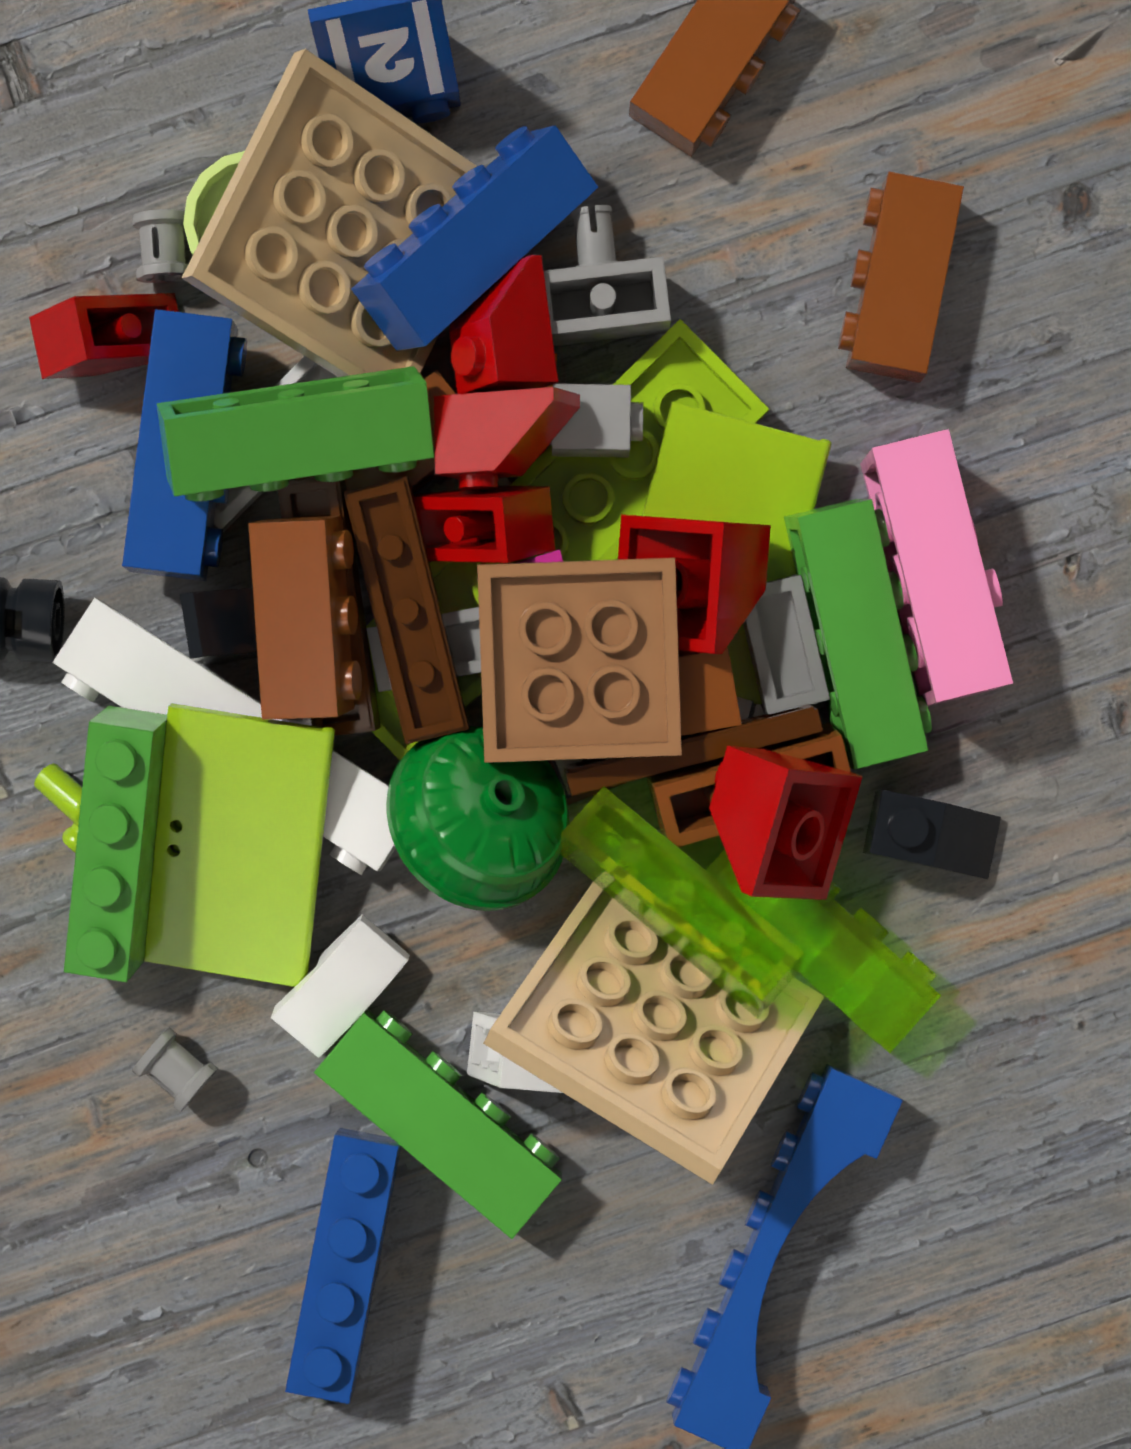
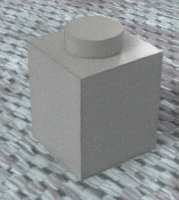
M553 384V387L580 394V408L552 440V456L629 458L630 441H642L643 402H631V385Z

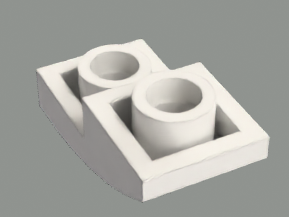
M362 914L320 954L317 966L275 1005L271 1019L319 1058L383 992L407 963L410 955Z

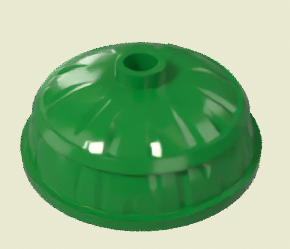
M470 726L468 730L418 741L402 757L393 772L386 801L387 821L392 841L409 871L420 883L440 898L473 910L498 911L509 909L534 897L556 875L567 846L569 809L561 781L547 760L485 763L483 727ZM495 789L506 797L509 805H505L497 799Z

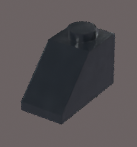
M253 588L180 594L191 660L203 666L258 658Z
M887 790L875 791L863 853L988 879L1001 817L944 802Z

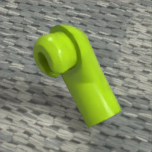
M53 763L45 767L38 774L34 786L74 822L71 827L63 832L62 840L76 853L82 786L61 767Z

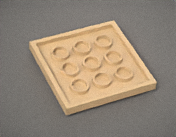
M307 49L294 52L182 279L337 377L412 366L421 373L438 336L427 346L396 351L351 288L368 274L364 265L373 255L390 244L395 243L399 246L412 234L408 227L412 220L433 205L440 204L443 207L456 195L452 188L453 184L461 176L477 166Z
M605 864L490 1028L483 1044L713 1185L825 996Z

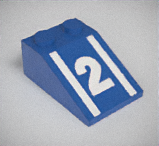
M350 0L308 9L319 58L406 118L412 116L414 123L434 122L450 115L449 108L461 106L442 0Z

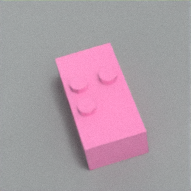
M949 429L872 448L860 465L868 497L873 501L874 510L881 509L884 515L890 543L889 546L883 547L888 572L894 571L897 574L902 587L904 606L902 609H898L897 612L903 634H909L915 646L918 668L916 671H913L918 695L923 696L927 706H932L1013 684L994 609L1003 605L1000 584L993 568L984 570L976 529L970 515Z

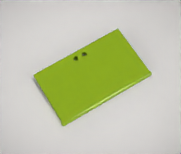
M671 402L642 516L771 525L767 582L796 575L784 516L815 509L832 443L827 439L816 440L677 402ZM742 624L727 646L736 695L760 705L762 702L744 625Z
M174 703L168 706L144 956L145 962L295 987L308 975L335 730L332 727H317L273 719L262 720L261 717ZM171 845L173 846V848H174L176 851H180V852H179V853L173 852V851L171 850Z

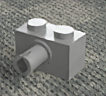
M610 205L594 206L596 232L591 231L588 206L573 210L571 218L574 222L579 266L544 271L553 345L563 346L666 333L670 329L671 315L664 257L617 261L611 218L612 207Z

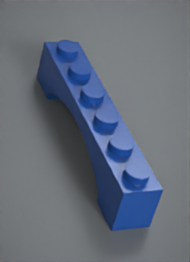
M826 1064L822 1076L813 1072L810 1074L797 1103V1108L805 1111L795 1135L787 1131L784 1133L773 1156L771 1167L778 1169L779 1173L771 1191L768 1194L759 1190L748 1212L745 1226L752 1228L753 1231L744 1252L733 1249L720 1276L719 1285L727 1288L717 1312L710 1308L706 1309L695 1332L692 1343L701 1347L694 1365L691 1371L683 1367L679 1369L669 1391L666 1403L675 1406L672 1412L674 1426L725 1449L750 1448L771 1400L768 1387L758 1383L756 1339L761 1303L775 1260L789 1232L802 1212L832 1178L864 1154L875 1159L878 1158L903 1100L899 1096L829 1064Z

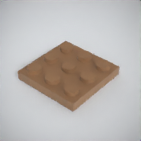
M675 558L477 565L485 763L682 755Z

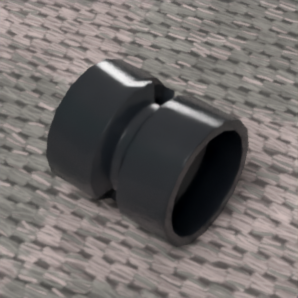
M0 577V660H3L9 651H14L21 661L53 662L62 648L65 604L62 582L59 580L23 579L17 588H12L8 579ZM16 611H22V630H15Z

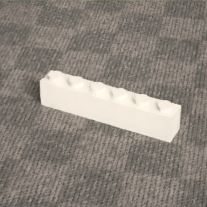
M96 598L93 599L52 662L67 672L61 683L93 703L101 693L122 708L167 714L168 706L174 703L262 718L260 702ZM273 719V720H279V721L289 722V721L286 720V719ZM333 750L323 837L335 844L329 855L360 875L363 874L367 866L376 871H381L396 849L389 831L386 813L389 785Z

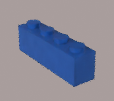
M556 125L530 131L527 126H523L510 133L495 147L499 156L486 168L484 165H479L471 169L453 184L452 188L456 195L443 207L440 204L433 205L412 220L408 226L412 234L399 246L395 243L386 246L365 263L364 268L368 274L351 290L396 351L427 346L598 188Z
M155 309L122 566L129 572L207 581L208 566H219L223 544V529L213 528L216 503H227L229 489H224L223 496L208 501H189L185 499V495L174 497L166 477L156 403L230 393L232 376H243L247 355V338L237 337L238 328L231 318Z
M340 1128L334 1135L285 1392L349 1404L355 1390L401 1146L391 1137Z

